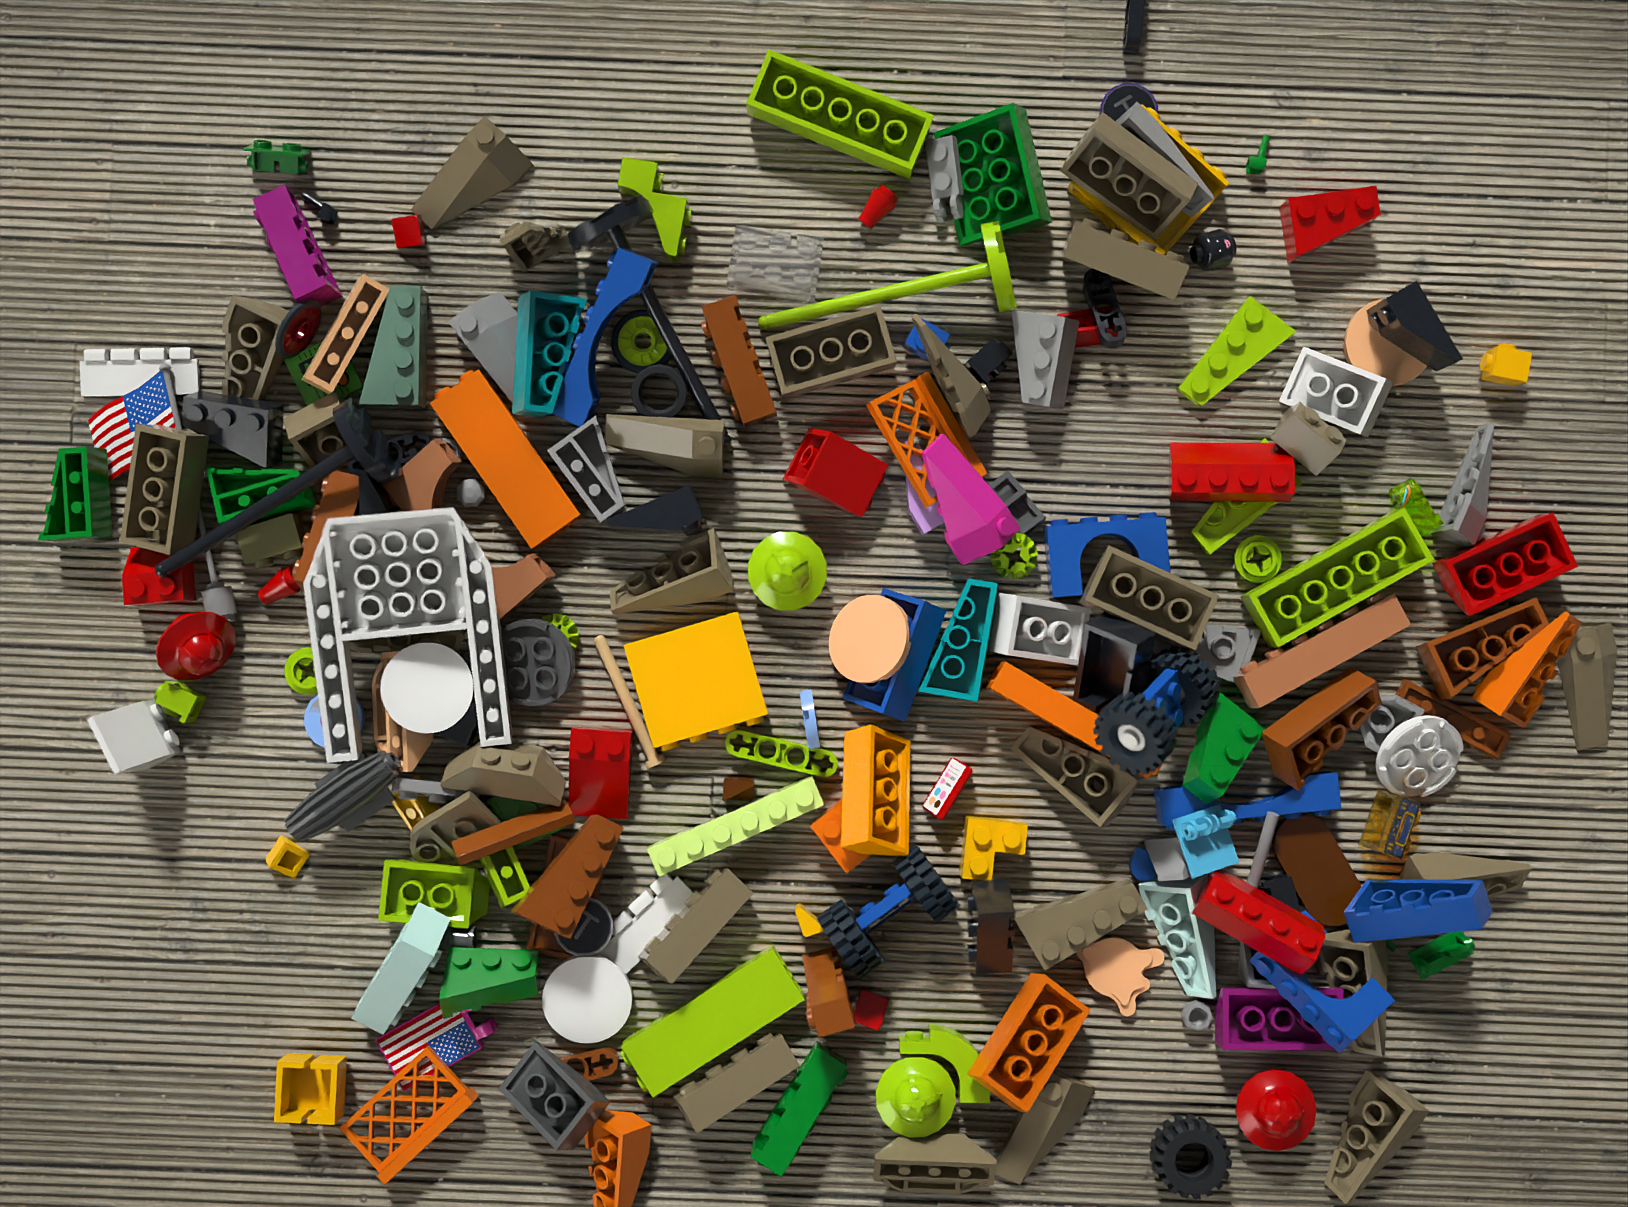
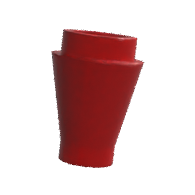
M880 184L877 189H873L858 220L872 230L881 219L897 207L895 203L899 198L883 184Z
M292 566L288 568L282 567L263 588L257 591L260 600L264 604L269 605L272 602L300 592V587L294 581Z

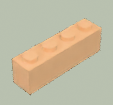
M362 274L357 279L301 380L326 394L334 391L389 292L387 287L365 274Z

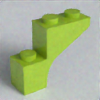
M623 157L617 184L620 193L634 197L642 195L646 200H649L654 210L652 216L668 260L678 263L680 254L685 255L687 237H683L685 226L691 225L693 209L689 208L687 198L656 193V191L662 190L664 174L660 173L658 163Z

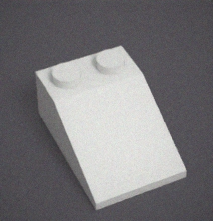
M1303 346L1279 402L1291 407L1301 402L1306 407L1314 409L1321 419L1369 437L1394 382Z
M998 593L988 651L1078 666L1084 624L1089 621L1091 608Z
M155 700L141 701L87 719L114 774L150 769L181 753L178 747L179 739L176 733L167 726L164 720L166 719V713L162 711L161 705L155 703Z

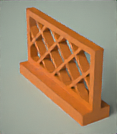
M928 371L919 375L916 379L870 401L866 405L925 508L939 501L937 495L931 498L925 488L926 480L929 481L924 461L922 471L913 468L910 463L911 454L923 458L921 454L923 451L913 447L915 435L928 440L927 448L940 434H944L981 477L987 474ZM910 391L915 400V407L901 403L904 392ZM884 403L894 407L892 419L883 416L878 405ZM900 410L913 414L911 426L898 422ZM919 417L926 419L930 426L929 433L917 429ZM896 428L909 433L907 445L898 442L895 437Z
M428 1045L339 1129L379 1172L377 1177L385 1185L476 1100L479 1094L472 1087L468 1089ZM425 1056L435 1065L434 1075H418L419 1062ZM413 1068V1074H407ZM399 1080H413L412 1096L397 1095V1082ZM418 1080L434 1081L433 1096H418ZM439 1081L451 1082L458 1091L452 1097H439ZM391 1089V1095H385ZM378 1100H391L390 1116L375 1115V1103ZM396 1101H412V1117L396 1116ZM417 1102H433V1115L430 1117H417ZM438 1102L444 1103V1104L438 1109ZM370 1108L369 1115H363ZM356 1120L369 1121V1136H358L350 1126ZM375 1121L390 1122V1137L374 1136ZM396 1122L411 1123V1135L408 1138L395 1137ZM417 1123H423L418 1129H416ZM374 1142L389 1143V1155L383 1161L373 1152ZM395 1143H401V1144L395 1149Z

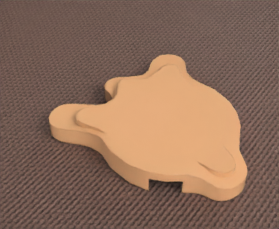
M1117 936L1095 940L1076 952L1082 961L1089 984L1102 995L1112 998L1116 1002L1119 1011L1127 1017L1135 1013L1136 996L1150 987V981L1143 976L1144 970L1159 966L1164 961V953L1160 949H1140L1129 941Z

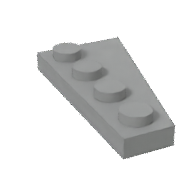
M1207 624L1196 650L1189 652V654L1192 655L1194 652L1200 654L1198 658L1200 661L1203 662L1206 659L1210 663L1207 668L1209 671L1214 669L1217 673V678L1236 684L1233 677L1241 673L1239 669L1241 666L1250 662L1261 630ZM1155 638L1153 653L1159 654L1162 650H1169L1175 646Z

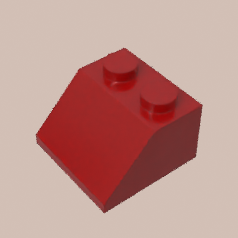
M131 547L122 573L124 605L144 606L196 601L193 561L167 577L161 578L156 575L155 567L172 555L141 547Z

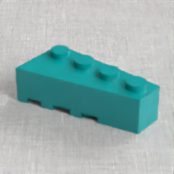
M533 290L519 296L512 414L543 417L553 413L563 380L562 374L566 362L569 361L574 335L577 334L580 324L579 318L582 310L585 308L587 299Z
M968 578L926 676L919 688V692L979 701L999 587L998 583Z

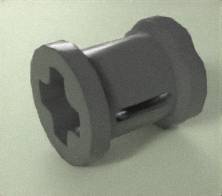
M471 926L470 929L447 927L442 940L443 951L448 952L449 947L476 948L477 927Z

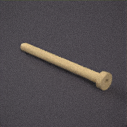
M602 635L595 637L594 643L648 759L645 762L646 768L650 769L665 762L664 755H658L656 748H653L647 728L605 637Z

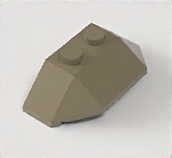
M480 741L448 761L441 781V787L463 791L470 790L475 793L555 806L561 805L566 786L565 778L543 747L516 742L481 747Z
M933 1133L926 1137L913 1138L900 1135L875 1154L873 1180L883 1182L887 1186L901 1192L962 1194L976 1190L984 1185H994L996 1159L964 1134Z

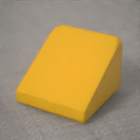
M281 835L267 855L266 863L269 868L295 879L309 858L310 852Z
M796 904L795 913L803 936L808 937L822 932L824 929L820 926L817 917L802 904Z

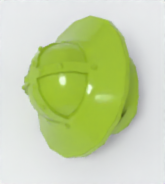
M778 532L764 538L754 548L748 562V580L754 594L765 605L779 611H796L810 605L821 594L827 580V563L821 549L809 537L797 532Z
M923 1056L905 1057L892 1063L881 1075L876 1088V1107L883 1122L894 1132L909 1138L926 1137L940 1131L950 1120L956 1105L955 1086L949 1073L938 1062Z

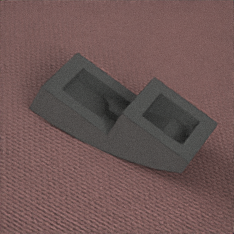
M1008 470L989 484L992 490L1006 504L1020 527L1017 531L1018 533L1027 535L1046 520L1043 513L1031 501L1024 488Z

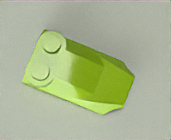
M406 859L384 860L378 921L408 923L415 907L420 902L449 917L450 922L447 927L469 929L476 920L487 915L491 885L488 878L473 867L413 862Z

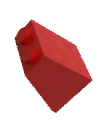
M808 428L782 480L851 515L862 517L872 504V496L876 488L885 479V471L888 464L831 431Z

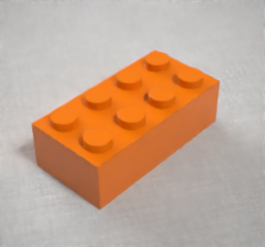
M1030 973L967 1074L1011 1108L1028 1113L1091 1009L1047 975Z

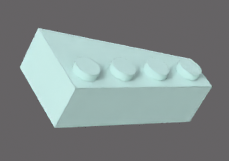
M418 902L409 922H406L394 946L389 950L380 969L377 970L362 995L351 1019L381 1034L385 1033L390 1024L396 1026L404 1011L401 1009L402 1005L409 1006L416 993V990L413 988L415 986L419 988L422 986L429 973L426 970L427 967L434 968L440 958L442 951L438 950V947L450 922L449 917Z

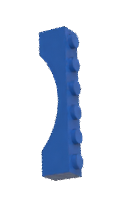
M619 247L617 251L614 250L607 262V267L610 268L607 277L600 280L595 295L598 296L594 307H589L585 315L584 322L587 325L583 334L579 333L574 341L573 350H575L572 361L566 362L562 374L564 380L552 414L579 427L593 417L600 401L595 366L601 336L610 319L619 308L634 296L647 290L658 262L627 247Z
M1332 771L1308 773L1303 779L1305 784L1299 791L1287 785L1273 795L1246 803H1225L1214 800L1205 804L1183 785L1154 788L1157 823L1166 826V830H1175L1173 819L1219 804L1222 810L1226 809L1235 813L1236 822L1234 824L1244 823L1243 818L1254 817L1256 822H1264L1268 811L1278 815L1284 814L1285 819L1302 818V812L1312 811L1314 816L1332 815L1333 809H1342L1338 773Z

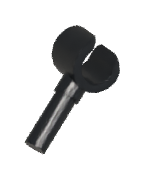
M303 192L301 197L320 210L317 218L333 225L338 215L337 210L327 203L318 201L307 192Z

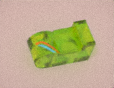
M1413 478L1389 490V497L1395 510L1405 508L1421 536L1444 524L1439 514L1434 513L1427 498L1425 499L1420 485Z

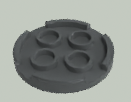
M535 618L517 620L501 630L508 697L512 700V703L524 707H541L561 697L571 685L576 667L574 651L565 634L553 624Z

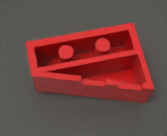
M1377 186L1288 198L1279 207L1287 263L1290 264L1370 224L1379 217L1381 212Z

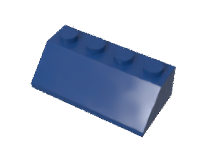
M883 588L880 596L896 602L905 611L909 619V642L911 643L909 653L900 669L886 680L882 679L874 683L861 684L849 679L842 698L906 722L947 610L924 600Z

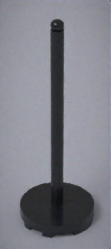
M638 195L626 204L620 202L593 221L588 219L572 229L567 234L569 243L575 253L591 249L608 240L612 242L616 251L619 247H627L632 250L623 232L653 214L654 210L649 200H646L642 195ZM649 283L647 290L640 293L639 296L704 419L721 420ZM725 427L724 447H727L731 443V437L728 435Z
M348 398L333 408L335 423L347 446L184 547L160 564H157L155 567L156 575L165 578L355 458L380 484L386 485L402 475V467L399 460L394 463L388 451L389 440L382 430L376 432L370 424L371 415L364 407L358 410L352 404V398Z

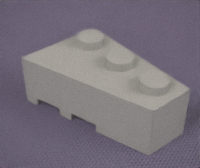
M1012 310L1022 403L1064 409L1079 321L1060 316Z
M596 416L547 450L602 526L607 524V519L617 516L627 509Z

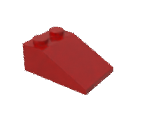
M590 727L571 728L569 807L573 816L590 817V815L598 814L604 818L628 819L634 730Z

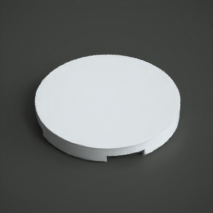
M418 643L399 651L389 661L381 678L380 694L387 713L400 726L413 732L435 733L453 726L464 716L473 696V679L468 665L454 650L437 643Z
M1419 716L1405 721L1385 738L1378 751L1376 772L1380 782L1392 794L1398 797L1419 795L1422 798L1438 791L1457 772L1455 767L1461 752L1464 750L1461 735L1448 721L1437 716Z
M597 954L591 956L575 955L565 959L547 978L542 995L543 1011L551 1027L564 1038L578 1043L600 1042L616 1034L627 1021L632 1006V987L626 973L616 964L609 961L608 958Z

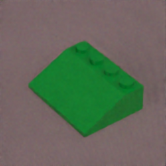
M1011 103L934 132L935 139L950 135L957 138L964 193L962 196L963 218L955 219L953 217L959 246L984 241L981 224L999 221L1002 237L1052 223L1025 108Z

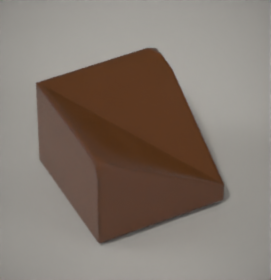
M730 776L724 778L723 801L727 799L753 800V778Z

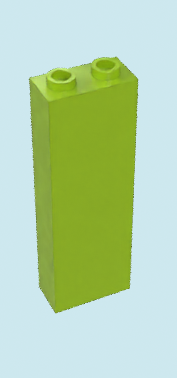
M773 944L626 1038L621 1045L622 1051L620 1054L628 1067L633 1066L638 1073L636 1079L641 1089L645 1093L649 1091L651 1096L655 1097L804 1001L805 993Z

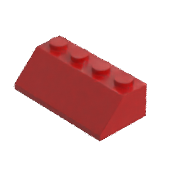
M1169 443V501L1290 502L1295 494V463L1293 456L1277 443Z
M1554 512L1536 515L1475 543L1474 546L1466 547L1432 563L1444 590L1467 616H1472L1578 567Z
M1222 868L1210 872L1191 913L1301 976L1316 962L1325 940L1324 925Z

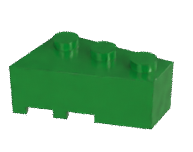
M88 446L59 449L50 485L54 486L50 504H46L44 513L47 514L44 531L39 533L38 541L61 542L113 537L107 449Z
M206 468L218 523L223 524L298 477L302 472L290 469L244 470L243 468H233V470ZM312 486L250 525L315 507L316 501Z
M1221 692L1216 700L1217 702L1204 715L1196 728L1195 734L1197 737L1194 750L1190 753L1183 786L1205 804L1223 796L1261 737V732L1266 729Z
M449 947L439 996L443 1018L453 1017V1013L472 1009V1012L482 1010L481 1006L496 1002L505 1004L537 996L539 994L542 973L539 950Z

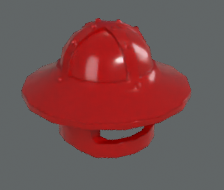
M195 612L180 615L159 638L155 651L157 664L167 676L179 681L197 680L209 676L221 668L232 655L236 643L235 629L226 617L215 612Z
M1271 1069L1259 1072L1245 1082L1237 1096L1235 1113L1239 1128L1249 1141L1262 1149L1282 1151L1294 1148L1308 1137L1315 1125L1317 1107L1313 1092L1303 1079L1289 1071Z

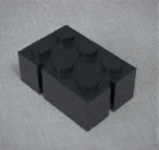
M1106 612L1087 621L1084 624L1073 701L1096 712L1105 705H1109L1114 698L1121 694L1125 696L1127 693L1133 692L1134 697L1139 693L1142 694L1147 687L1151 662L1147 660L1152 658L1156 633Z

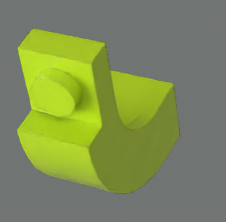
M928 1024V1036H923L921 1031H907L905 1035H899L900 1054H934L942 1056L952 1063L957 1070V1096L960 1103H990V1091L967 1074L979 1053L973 1044L962 1034L942 1025Z

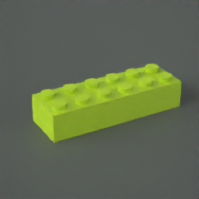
M770 49L767 51L746 103L747 115L907 179H910L934 118V115Z
M1401 508L1389 512L1240 597L1256 626L1261 630V635L1268 647L1278 648L1430 563L1434 558L1407 510Z

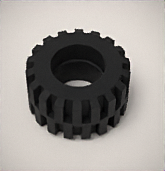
M1180 1114L1175 1115L1174 1122H1170L1167 1119L1163 1122L1165 1127L1162 1130L1159 1127L1154 1133L1157 1135V1139L1151 1138L1150 1145L1153 1151H1149L1153 1161L1152 1166L1164 1185H1167L1174 1194L1178 1192L1181 1197L1188 1199L1189 1194L1194 1199H1201L1202 1193L1209 1197L1213 1195L1211 1190L1214 1187L1218 1191L1223 1187L1220 1182L1222 1178L1227 1180L1230 1175L1226 1168L1232 1167V1161L1228 1157L1231 1155L1230 1148L1226 1145V1140L1218 1130L1204 1118L1199 1116L1196 1119L1193 1114H1186V1118L1183 1119ZM1192 1142L1204 1144L1205 1155L1198 1166L1189 1170L1179 1169L1175 1166L1176 1155L1181 1147Z

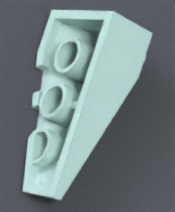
M1208 874L1196 878H1191L1190 876L1184 880L1158 881V878L1138 884L1140 895L1148 908L1144 913L1149 921L1153 920L1160 935L1157 938L1161 946L1166 945L1173 959L1171 965L1187 996L1214 999L1216 997L1214 926L1191 914L1208 879Z

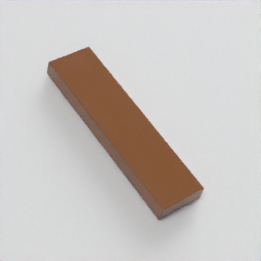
M1406 679L1402 680L1395 694L1423 708L1425 712L1422 716H1437L1448 721L1459 732L1465 745L1495 760H1499L1511 736V733L1447 700L1441 701L1436 694Z
M563 799L560 806H544L451 841L459 865H464L575 822V819L566 799Z

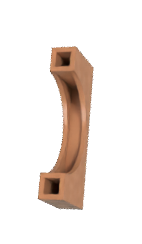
M433 439L402 467L401 476L386 485H382V487L387 491L386 496L394 506L400 507L403 512L442 508L443 495L448 480L462 461L443 439ZM538 553L528 554L522 560L510 566H492L500 621L507 619L556 576Z

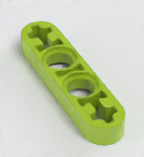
M739 729L728 734L725 740L727 751L736 757L820 777H829L838 768V760L834 753L821 748L810 749L808 745ZM738 734L742 735L743 741L752 743V737L758 738L754 746V756L748 754L750 748L741 747L740 751L734 750L735 746L730 744V740L736 739ZM770 741L775 745L776 753L773 757L764 758L760 755L759 746L762 742ZM793 748H799L804 752L805 759L799 765H793L788 761L787 754ZM809 751L816 752L813 756L815 759L821 760L824 755L829 756V761L833 763V767H827L826 772L820 771V765L812 763V769L805 768L809 761Z

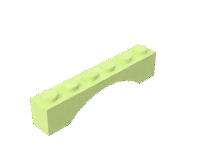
M813 775L732 812L654 843L647 848V851L658 876H662L824 805V801Z

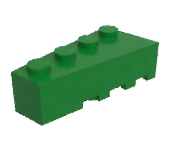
M819 1041L815 1042L754 1137L751 1149L752 1159L778 1176H783L788 1165L796 1157L804 1138L808 1137L815 1127V1120L820 1111L824 1112L832 1100L831 1093L835 1086L840 1087L846 1079L849 1071L846 1070L847 1060Z

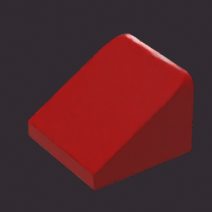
M421 214L391 219L397 248L426 244Z
M861 989L853 1009L854 1022L879 1031L889 999Z

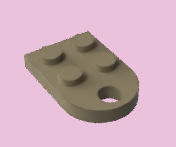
M469 790L420 820L413 827L410 834V851L418 862L454 866L459 862L451 841L502 823V821ZM425 846H432L436 849L431 852L423 851L421 848Z

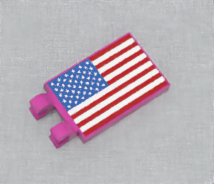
M439 1002L382 1034L375 1040L396 1076L428 1045L449 1067L484 1046L481 1038L493 1033L498 1026L493 1017L475 1026L468 1013L472 1009L453 1013V1017L444 1019ZM427 1056L419 1062L418 1075H434L435 1065ZM413 1068L407 1074H413ZM413 1080L398 1081L403 1091L413 1087Z

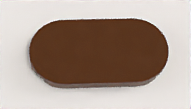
M1302 814V818L1283 819L1275 830L1274 840L1272 839V850L1283 872L1292 876L1296 895L1301 904L1315 920L1324 925L1339 926L1346 924L1344 911L1360 890L1361 884L1330 829L1323 821L1311 815Z

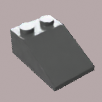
M535 1041L498 1089L556 1150H574L610 1103L590 1081Z

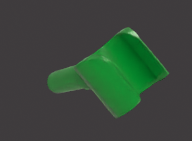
M1269 135L1263 136L1257 157H1248L1246 164L1247 174L1259 175L1266 166L1265 155L1270 141Z

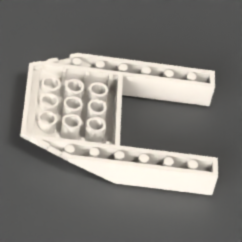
M455 508L328 518L314 553L310 569L303 583L327 763L358 760L363 751L349 640L467 629L480 746L511 744L513 733L492 565Z

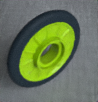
M647 310L630 312L623 316L616 324L611 337V346L615 358L624 368L634 373H640L648 366L666 365L672 356ZM641 334H647L652 339L650 347L644 350L637 348L635 345L636 338Z

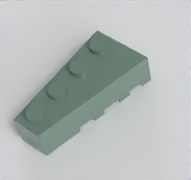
M390 286L359 405L366 409L426 410L428 293L421 286Z

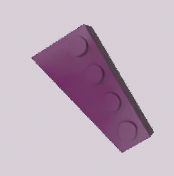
M284 184L253 199L256 210L253 211L255 218L267 233V243L278 259L279 268L286 278L297 304L301 301L312 299L317 301L320 307L343 297L294 193Z

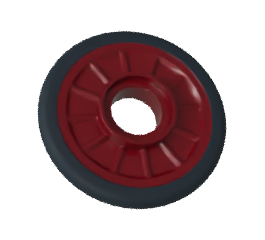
M312 299L301 301L284 317L275 340L277 353L281 357L292 358L298 355L314 339L322 318V310L317 301Z

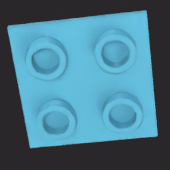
M1219 804L1172 820L1191 878L1239 863L1228 830L1236 822V815L1233 811L1222 810Z

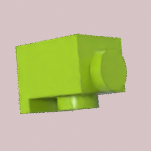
M165 681L164 684L157 688L154 694L155 703L164 707L162 711L176 718H179L181 715L179 721L184 724L195 723L207 698V695L178 681Z

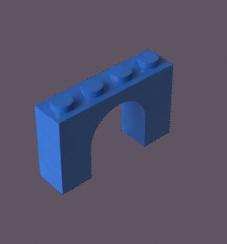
M1156 512L1140 513L1139 519L1127 520L1126 514L1109 516V521L1098 522V517L1080 518V524H1069L1068 519L1050 521L1051 526L1043 528L1049 598L1083 595L1080 568L1081 554L1090 540L1101 535L1120 539L1129 547L1134 557L1171 573L1166 517H1157Z
M1306 910L1301 912L1302 914L1315 920ZM1257 952L1250 959V962L1256 967L1257 971L1266 977L1280 995L1287 999L1298 1010L1303 1019L1309 1022L1338 1053H1341L1395 1001L1373 977L1353 996L1345 999H1334L1316 990L1307 979L1305 973L1301 976L1260 952Z

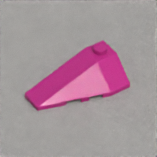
M940 434L921 453L930 486L935 488L939 505L936 506L938 514L943 516L947 531L944 532L946 542L960 564L966 565L1002 548L1020 529L1006 504L944 434Z

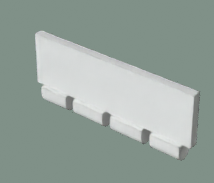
M192 347L170 348L169 359L166 348H141L140 360L136 348L111 349V360H109L107 349H85L84 361H79L81 397L124 396L139 388L160 371V365L163 363L171 366L169 373L174 395H189L200 391L199 359H194Z
M668 873L660 876L650 885L651 889L657 894L655 897L645 890L628 906L635 914L633 918L624 910L613 920L614 936L596 954L608 958L609 961L616 964L627 974L641 960L638 955L643 951L646 944L665 929L664 925L674 914H679L686 907L684 903L694 893L678 876L674 879Z

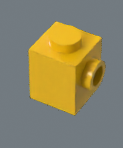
M1498 344L1497 347L1486 351L1481 358V380L1510 386L1526 383L1532 353L1516 350L1517 346L1512 344Z

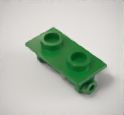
M254 140L252 145L243 148V151L251 152V155L247 156V166L252 167L255 171L275 172L276 161H280V173L302 175L303 172H308V161L304 160L303 156L311 153V150L301 149V144L283 143V147L272 146L271 141Z
M1463 931L1446 933L1407 954L1420 980H1424L1474 954L1472 949L1475 948V944L1470 937H1465Z

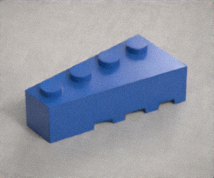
M1367 879L1345 909L1344 915L1353 941L1357 943L1483 929L1493 911L1482 880Z

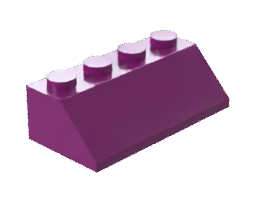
M1221 988L1215 1010V1043L1223 1050H1335L1309 1022L1303 1019L1298 1010L1280 995L1277 989ZM1315 988L1328 997L1343 999V988Z

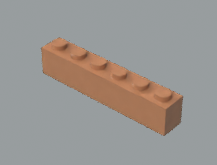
M1381 592L1373 594L1365 599L1366 605L1357 608L1355 605L1340 613L1342 618L1335 622H1332L1331 619L1326 620L1315 627L1316 632L1308 636L1306 633H1303L1291 640V646L1283 650L1280 646L1264 654L1267 659L1258 664L1254 660L1239 668L1241 673L1234 676L1233 679L1249 709L1263 707L1410 626L1411 623L1395 593L1382 595Z

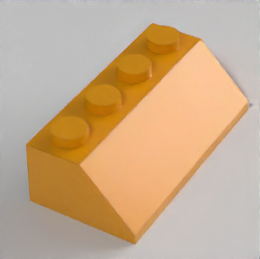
M873 725L845 732L841 828L842 848L860 854L909 855L910 740Z

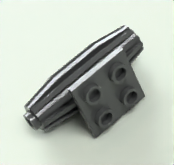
M383 750L367 757L365 752L362 751L358 760L345 761L314 783L317 789L311 792L284 820L289 834L298 842L303 843L339 824H342L345 830L350 832L396 799L388 786L400 774L399 767H401V763L398 757L393 752L387 753Z

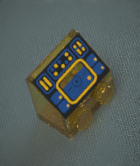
M1377 789L1358 845L1402 860L1403 855L1407 854L1411 846V838L1409 837L1412 828L1420 820L1421 811L1419 808L1421 803L1396 793Z

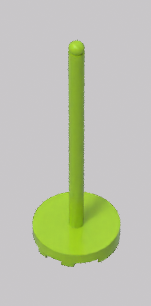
M999 221L981 224L988 262L767 314V316L763 315L758 319V326L762 330H768L769 328H777L992 277L999 312L1003 313L1017 309Z

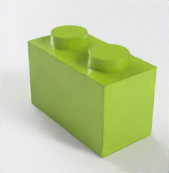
M512 846L479 859L501 909L521 900L525 896L530 886Z

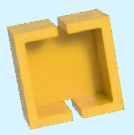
M287 1053L279 1059L276 1072L274 1122L301 1124L307 1119V1124L335 1125L344 1116L347 1056L319 1055L314 1059L315 1054Z

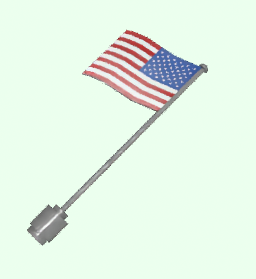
M167 363L161 364L159 367L160 371L139 388L106 404L88 420L94 447L107 449L109 485L123 473L130 470L136 424L163 425L182 430L169 373L171 366ZM199 505L197 522L202 537L206 534V529ZM209 550L205 552L211 584L206 585L207 590L201 592L205 612H215L226 617L230 623L236 622L235 615L238 613L232 587L225 586L224 582L217 581L211 551Z

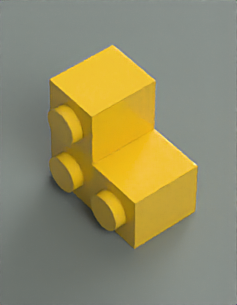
M965 815L959 868L961 878L981 881L992 880L995 852L1025 855L1028 825L1022 821Z

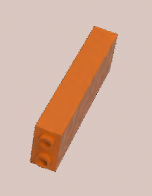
M479 369L475 372L470 370L460 376L458 379L459 383L452 388L445 387L434 395L435 400L430 402V405L530 548L538 550L584 516L486 376Z
M1006 661L998 662L985 685L987 689L1101 754L1100 750L1103 747L1102 745H1096L1095 739L1098 735L1093 734V728L1097 725L1094 722L1099 715ZM1162 764L1154 772L1151 770L1149 774L1143 775L1140 771L1138 776L1149 779L1151 775L1155 776L1158 773Z

